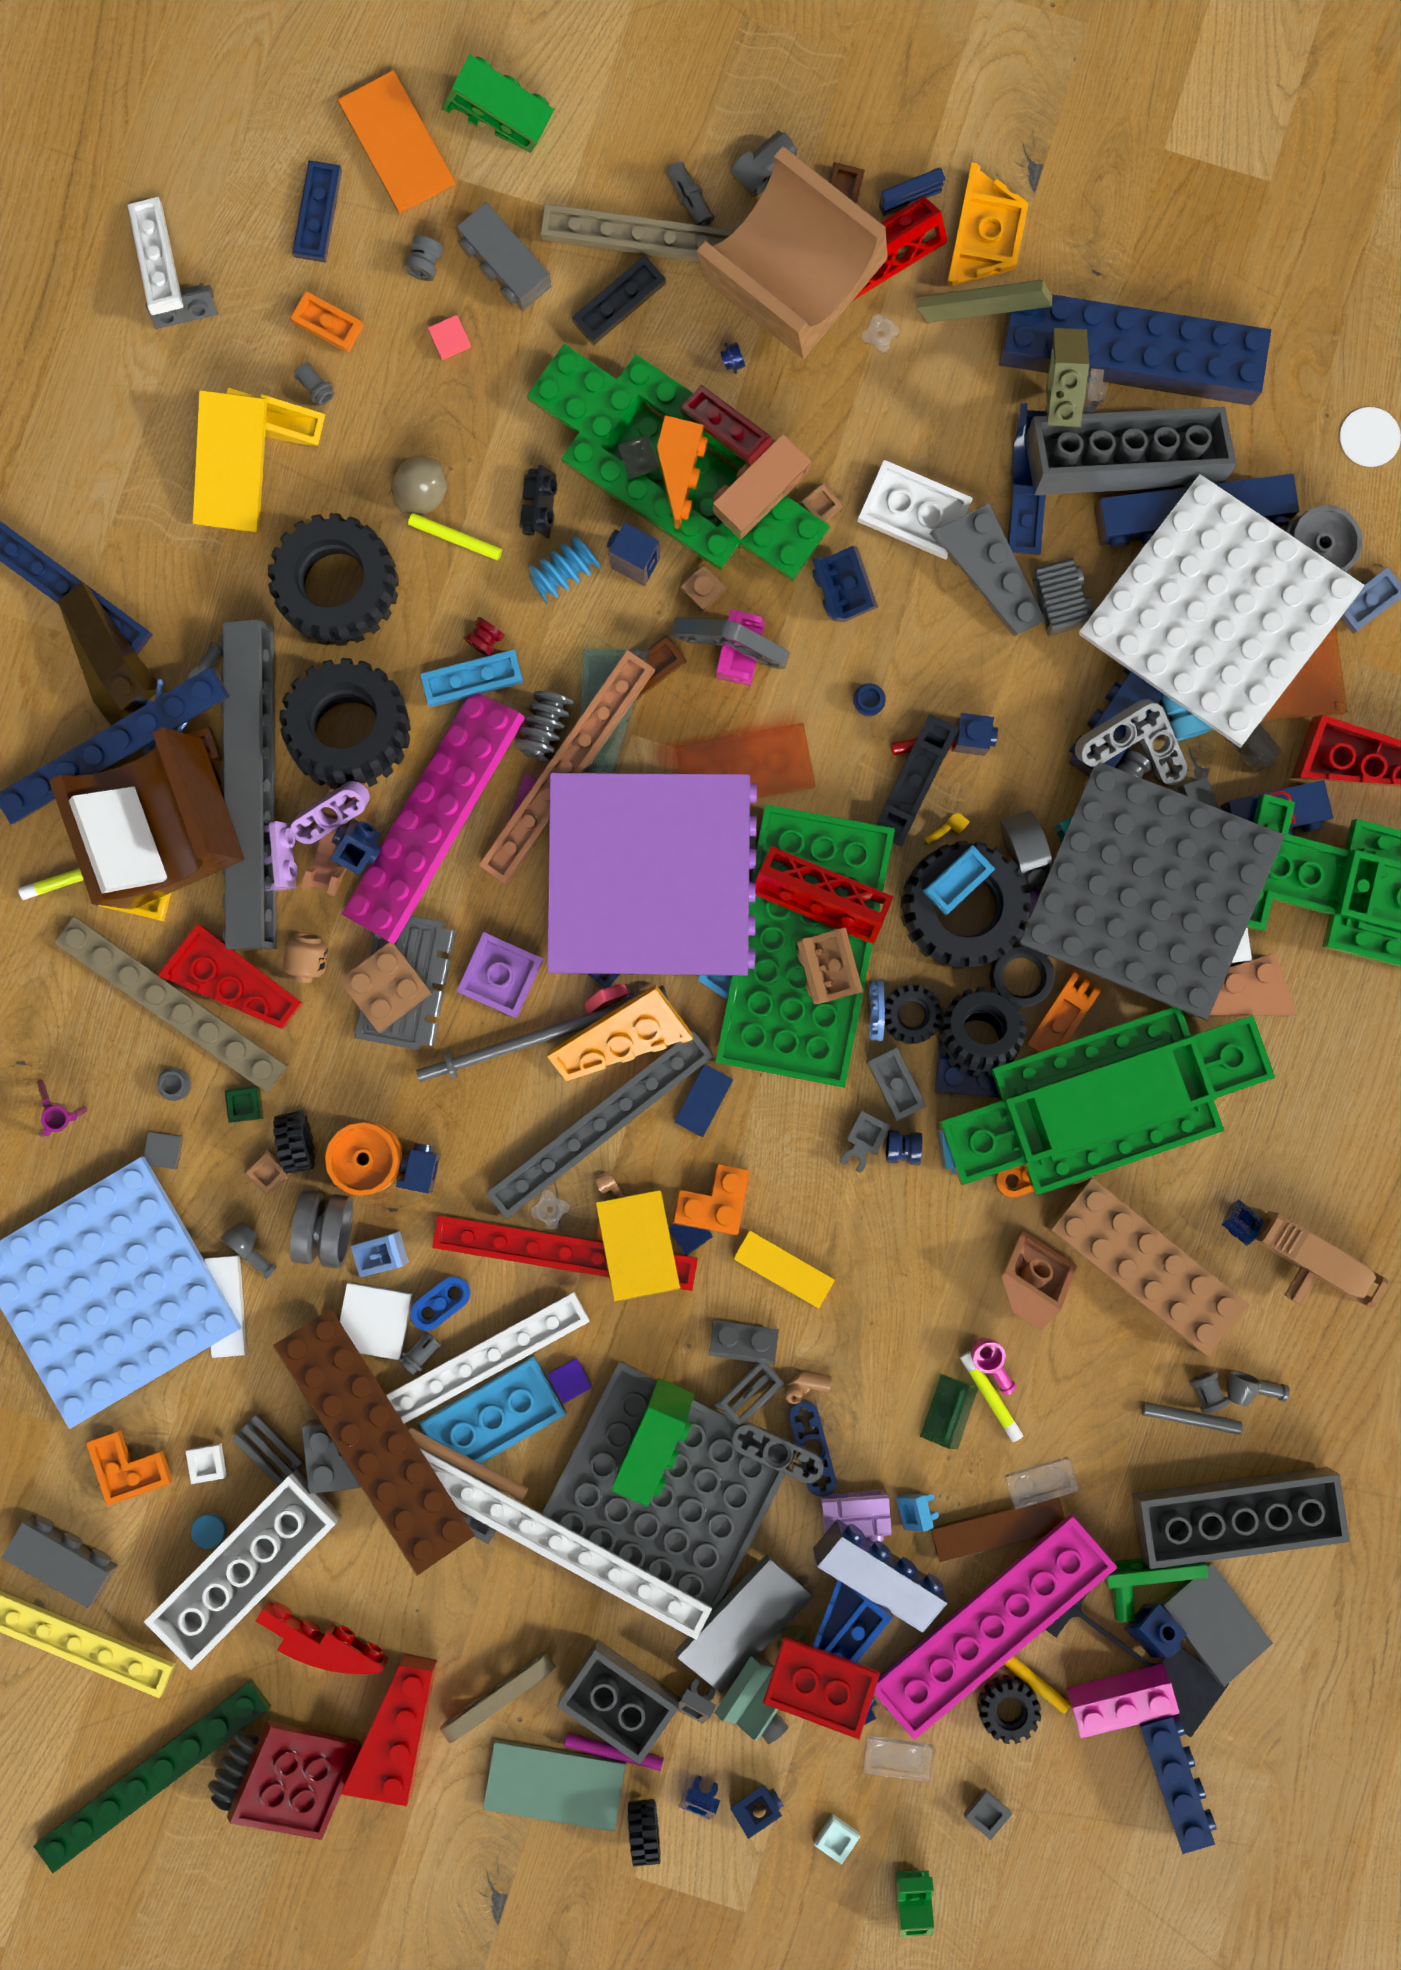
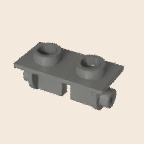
M200 283L198 286L182 289L183 308L151 315L148 305L145 303L155 328L159 329L218 315L212 299L214 294L211 285L204 286L203 283Z

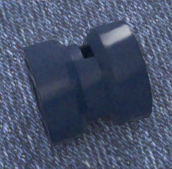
M888 1130L886 1163H898L901 1160L907 1161L911 1165H920L923 1144L922 1133L911 1132L909 1135H902L899 1131Z

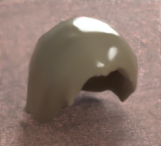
M425 456L410 457L403 461L397 468L391 485L395 505L403 513L407 514L421 513L424 515L437 508L443 501L447 490L444 469L441 463L434 458Z

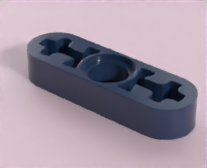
M802 1399L800 1403L792 1404L790 1407L789 1419L797 1444L803 1446L809 1439H817L822 1444L819 1456L822 1461L824 1459L827 1461V1464H823L824 1477L830 1476V1480L825 1481L826 1487L819 1488V1485L816 1483L806 1484L812 1494L824 1497L834 1491L836 1477L817 1407L811 1401ZM805 1407L807 1412L813 1411V1415L808 1417L811 1430L818 1427V1432L811 1431L804 1433L800 1437L798 1436L799 1431L805 1432L801 1419L795 1420V1416L799 1415V1408ZM809 1458L807 1462L801 1461L803 1473L805 1475H807L809 1471L815 1472L814 1466L810 1467L809 1469H807L806 1464H813L814 1459Z

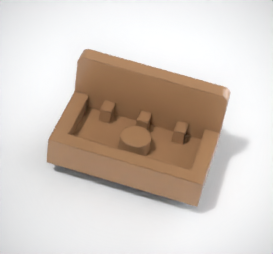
M846 928L797 941L798 959L804 966L807 977V992L815 1005L863 992Z

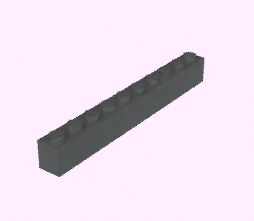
M259 619L223 623V634L220 639L223 649L221 679L230 697L221 702V710L224 715V730L221 734V741L224 747V763L221 768L224 779L223 799L245 860L222 870L225 876V893L222 898L225 909L223 939L225 941V949L239 951L277 949L276 890L264 891L271 888L272 883H274L273 864H264V857L271 855L270 832L263 833V826L269 825V822L276 821L274 626Z

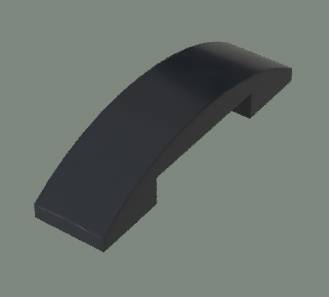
M931 714L927 717L876 823L879 826L895 828L892 843L901 847L959 730L958 727Z

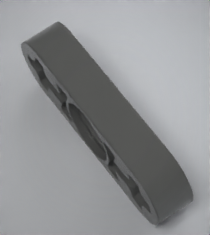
M745 1422L733 1431V1446L742 1455L804 1483L816 1482L823 1474L824 1467L821 1457L804 1446L750 1422ZM748 1430L753 1432V1438L761 1443L763 1436L769 1438L763 1445L762 1455L757 1454L759 1446L753 1443L743 1447L742 1439L738 1437L739 1434L746 1435ZM776 1443L782 1444L787 1448V1456L780 1462H775L768 1456L769 1448ZM793 1451L799 1452L796 1458L802 1462H807L809 1458L814 1459L813 1464L817 1468L816 1471H809L805 1475L803 1474L802 1466L794 1462L793 1468H788L787 1466L793 1458Z

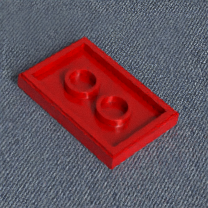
M784 1635L762 1704L860 1740L881 1670Z

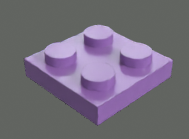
M483 932L456 992L514 1018H518L544 959Z

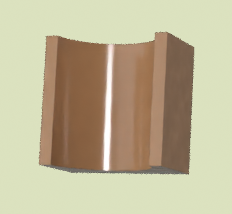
M782 146L774 156V167L769 182L748 217L724 241L716 245H710L704 241L698 248L697 255L707 283L804 360L887 260L886 227Z

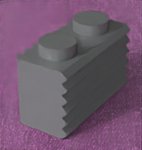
M1071 558L1037 567L1033 570L1031 578L1040 610L1046 620L1044 624L1047 635L1052 636L1082 628L1090 616H1092L1093 609L1089 597L1083 596L1081 585L1084 584V576L1081 567L1075 566L1074 559Z

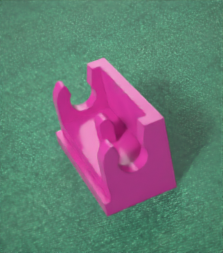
M730 609L728 621L738 623L762 636L765 624L762 621V617ZM722 645L716 678L751 686L756 660L729 646Z

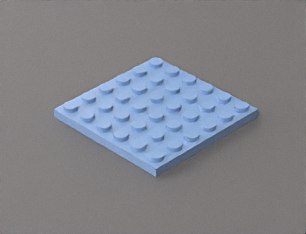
M145 1157L138 1158L0 1240V1308L69 1429L242 1328Z

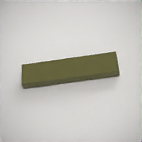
M1043 280L920 296L917 300V309L925 320L931 323L1052 307L1053 296Z

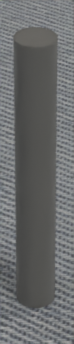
M1146 1402L1142 1405L1143 1416L1238 1435L1242 1432L1243 1424L1241 1421Z

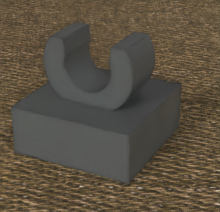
M696 1678L690 1683L688 1689L679 1695L678 1711L703 1724L711 1718L716 1707L715 1704L710 1702L715 1695V1688H709L706 1696H700L697 1693V1686L700 1680Z

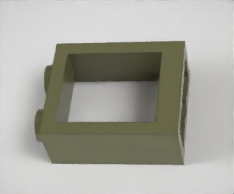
M1054 328L1046 386L1047 425L1081 427L1089 371L1086 329Z

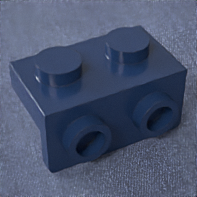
M851 546L829 557L812 559L815 567L812 570L816 584L822 587L825 596L823 606L830 618L832 617L835 621L846 622L878 608L858 547Z

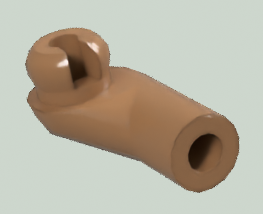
M806 1371L800 1372L787 1382L784 1388L785 1399L791 1404H798L801 1402V1398L810 1390L829 1393L832 1377Z

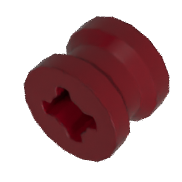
M477 617L474 622V629L472 632L466 633L463 639L485 656H491L494 652L493 646L496 642L502 641L505 635L485 619Z

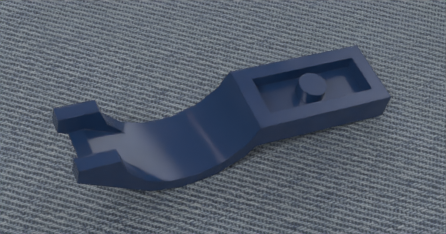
M1021 403L1012 454V495L1008 543L1013 554L1040 555L1046 495H1034L1025 437L1034 416H1047V405L1045 411L1027 410L1028 403Z

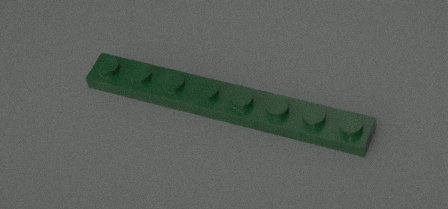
M251 1679L37 1841L33 1847L52 1873L56 1872L268 1711L271 1704Z

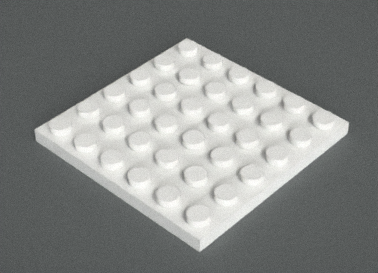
M1199 474L1079 631V635L1241 748L1365 585Z

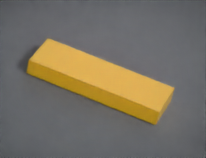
M751 1230L748 1231L733 1257L737 1262L818 1309L835 1281L832 1277Z

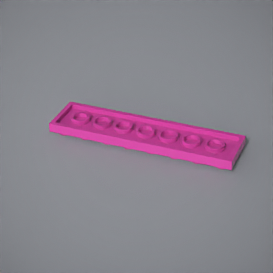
M480 693L466 698L380 846V853L374 863L369 865L344 908L342 915L390 943L395 944L523 723L525 717L521 713Z
M1071 1513L879 1676L874 1694L913 1740L917 1739L1117 1569L1116 1564Z

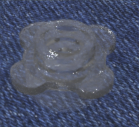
M879 314L874 315L871 318L868 330H864L862 333V340L866 344L871 343L876 346L879 352L885 353L890 350V343L894 337L899 335L900 329L890 319ZM879 331H882V332L884 333V335H883V336H879V335H878V332H879Z
M545 1190L541 1193V1199L538 1204L531 1208L530 1213L534 1219L539 1218L542 1222H545L547 1228L555 1229L559 1226V1219L564 1213L569 1211L570 1206L566 1200H560L555 1197L553 1191ZM548 1206L553 1208L551 1213L547 1211Z

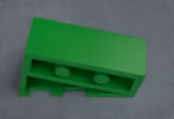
M471 54L468 55L442 107V110L451 113L454 108L468 115V123L478 126L480 121L496 129L495 136L530 153L537 145L555 110L549 106L548 101L544 97L536 93H529L521 87L515 78L509 75L503 76L492 69V65L487 60L478 56L474 57Z
M657 1379L651 1399L641 1416L642 1419L624 1455L611 1491L647 1507L653 1495L660 1496L667 1479L662 1476L665 1468L672 1470L679 1454V1450H676L675 1446L678 1440L685 1442L692 1423L687 1421L695 1393L663 1379Z

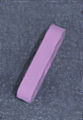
M350 781L298 813L291 824L290 829H292L295 839L303 844H312L340 827V825L361 814L369 802V791L363 784ZM355 796L358 799L351 800L346 806L344 804L347 797L352 798ZM322 808H332L337 813L338 818H328L324 815ZM315 820L316 824L313 829L303 828V826L307 827Z

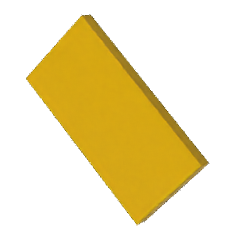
M199 390L193 524L259 532L268 399Z

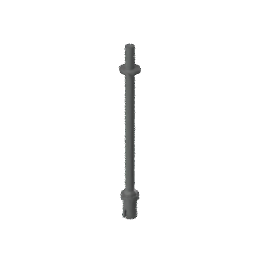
M661 985L658 988L668 1000L664 985ZM635 992L629 993V997L622 1003L454 1058L449 1051L444 1052L445 1061L416 1070L418 1080L423 1082L450 1073L452 1080L457 1079V1070L585 1029L639 994H635Z

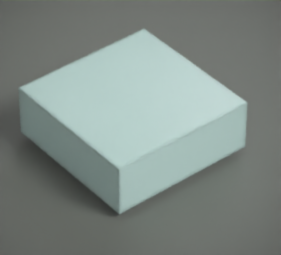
M831 1814L815 1838L814 1846L842 1865L859 1840L860 1832L834 1814Z

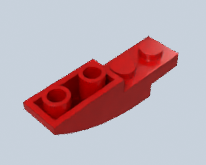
M269 1601L255 1620V1622L284 1638L277 1651L312 1667L344 1674L381 1673L389 1657L384 1655L382 1648L371 1642L365 1644L355 1638L356 1634L348 1627L343 1625L337 1627L332 1624L326 1634L320 1632V1627L314 1622L306 1619L301 1621L291 1615L292 1611L287 1606L278 1602L273 1604Z

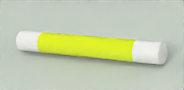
M80 868L20 887L18 890L22 900L83 881Z
M971 1351L962 1354L959 1358L1011 1441L1016 1442L1023 1437L1022 1432L986 1374L979 1371L973 1364Z

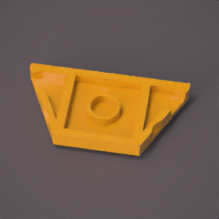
M974 162L971 163L946 285L950 287L1015 270L1029 203L1018 194L1011 193L1007 186L998 179L992 180L980 171L981 166Z

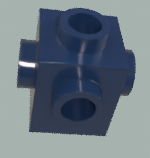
M351 819L346 828L340 825L333 836L331 843L336 846L330 859L360 875L366 864L372 865L380 853L381 847L377 846L381 833L377 832L371 824L365 821Z

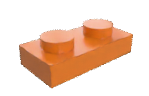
M305 291L290 318L296 326L348 354L364 327L361 320Z

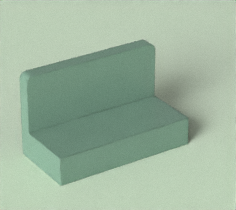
M751 1656L714 1713L723 1722L737 1724L753 1740H759L778 1711L776 1708L762 1704L774 1666L768 1660Z

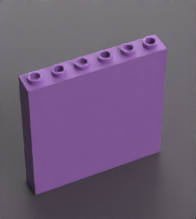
M550 773L548 973L748 976V969H755V949H749V935L755 936V916H749V902H756V883L749 882L750 869H756V849H750V836H756L757 822L756 816H750V803H757V783H751L750 774Z

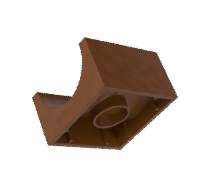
M162 727L152 732L156 747L135 761L99 773L81 776L59 775L49 780L92 904L124 909L138 908L245 860L202 739ZM135 787L167 879L160 883L102 894L69 799L76 795Z

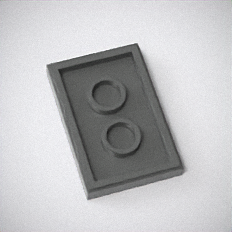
M1206 1562L1208 1578L1186 1580L1166 1597L1160 1605L1185 1630L1187 1634L1184 1638L1219 1685L1225 1687L1273 1643L1214 1564Z

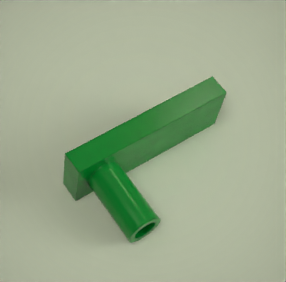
M1141 1558L1113 1561L1117 1569L1108 1575L1104 1581L1109 1589L1112 1588L1115 1620L1118 1622H1131L1135 1619L1132 1586L1208 1578V1568L1206 1562L1150 1569Z

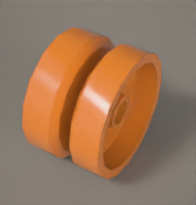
M375 1122L349 1124L339 1130L328 1143L325 1155L326 1170L333 1183L345 1193L357 1196L375 1194L393 1185L400 1176L404 1149L397 1134L385 1125ZM361 1154H368V1164L365 1165V1161H360Z

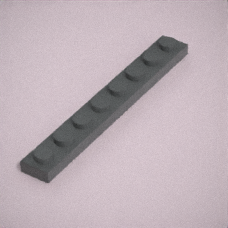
M692 1031L693 1040L685 1043L680 1041L487 1192L486 1194L502 1215L508 1219L711 1059L713 1055L697 1034Z

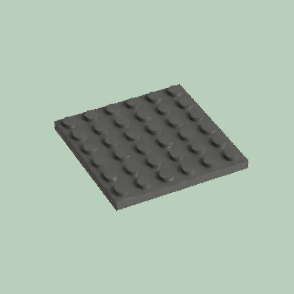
M1099 762L1091 772L1019 944L1198 1018L1208 1020L1285 835Z
M619 1360L541 1514L711 1606L712 1612L721 1603L785 1474L736 1451L732 1441V1434L735 1429L731 1425L732 1422L722 1415L724 1413L693 1398L687 1421L692 1423L685 1442L678 1440L675 1449L679 1450V1454L672 1470L668 1468L664 1470L662 1476L667 1479L660 1496L653 1495L647 1507L611 1491L618 1469L657 1382L656 1378ZM748 1430L746 1435L740 1433L738 1436L742 1439L743 1447H747L749 1443L759 1446L757 1452L759 1455H762L763 1445L769 1439L763 1436L762 1443L756 1441L753 1438V1432ZM779 1443L773 1444L768 1450V1456L771 1460L780 1462L786 1458L787 1448Z

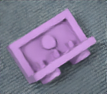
M273 821L269 822V825L263 826V833L270 832L271 855L264 857V864H273L274 883H272L271 888L264 891L297 889L298 869L294 862L293 853L295 836L292 829H290L291 824Z

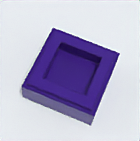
M577 1357L548 1373V1377L563 1404L593 1387Z

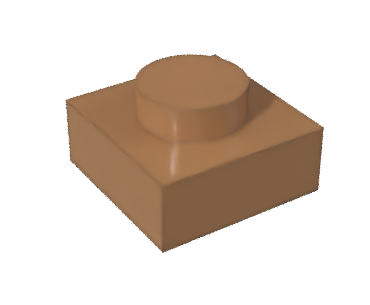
M703 565L681 586V591L703 613L726 591V587Z

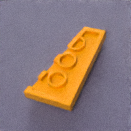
M655 984L549 1050L547 1057L565 1081H569L606 1069L607 1065L619 1061L624 1063L633 1060L635 1056L652 1050L654 1053L666 1049L667 1045L681 1041L685 1043L693 1040V1034Z

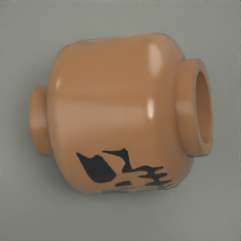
M296 933L295 938L289 939L286 942L283 969L293 975L294 981L311 983L313 978L320 977L325 973L328 946L321 941V936L311 933Z

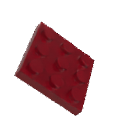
M267 1721L227 1814L230 1824L322 1840L360 1751L361 1745L357 1739Z

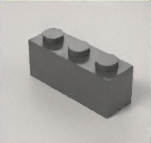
M487 202L457 226L460 237L458 244L469 258L473 255L481 263L479 268L489 281L494 279L502 287L500 289L501 294L510 305L516 303L524 311L552 287L550 274Z
M33 1515L21 1523L1 1557L86 1608H89L98 1600L118 1566L111 1561V1557L107 1553L97 1549L91 1550L82 1544L83 1541L78 1536L72 1533L64 1534L54 1528V1523L49 1519Z

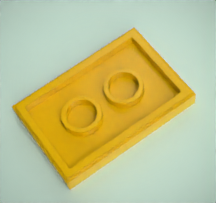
M661 1190L597 1202L596 1207L614 1302L680 1289Z

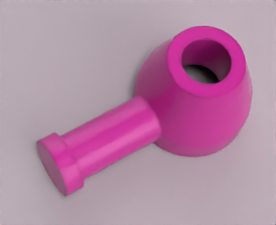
M986 1337L978 1338L973 1343L971 1351L973 1364L979 1371L993 1375L1003 1395L1013 1393L1017 1386L1003 1368L1006 1358L1003 1347L993 1339ZM984 1347H989L986 1352L980 1353Z

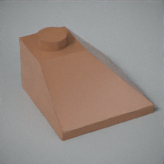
M1024 1230L1018 1235L1001 1277L1013 1313L1039 1330H1042L1061 1311L1077 1265Z

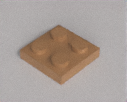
M390 942L339 980L378 1033L384 1031L432 994L431 990L399 948Z

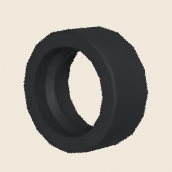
M1016 946L993 962L989 978L991 988L999 989L998 995L1003 997L1006 993L1011 996L1009 1000L1011 1004L1017 1002L1021 1008L1035 1006L1046 999L1053 988L1055 975L1053 965L1047 955L1025 946ZM1015 958L1030 959L1036 963L1040 970V985L1030 995H1014L1004 985V968Z

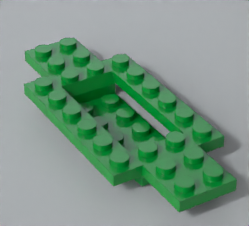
M563 344L527 394V399L578 434L562 456V463L719 571L723 570L737 548L743 547L793 582L830 530V525L788 496H785L740 540L713 513V503L715 502L713 497L724 485L730 487L738 479L736 477L738 471L706 449L704 457L698 456L695 467L700 469L696 489L690 488L687 498L692 500L688 520L682 519L680 529L675 528L657 457V445L664 420L645 408L644 403L663 416L666 415L692 422L681 413L680 407L693 392L637 354L633 356L618 379H615L575 350ZM703 431V437L708 438V447L739 468L746 464L744 460Z
M1171 1007L992 1068V1075L1001 1101L942 1120L939 1124L961 1185L1024 1164L1034 1195H1040L1223 1132L1225 1130L1214 1100L1276 1077L1253 1015L1191 1036L1183 1012Z

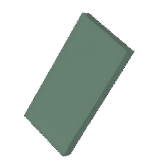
M495 1739L483 1810L615 1832L626 1762L602 1756Z

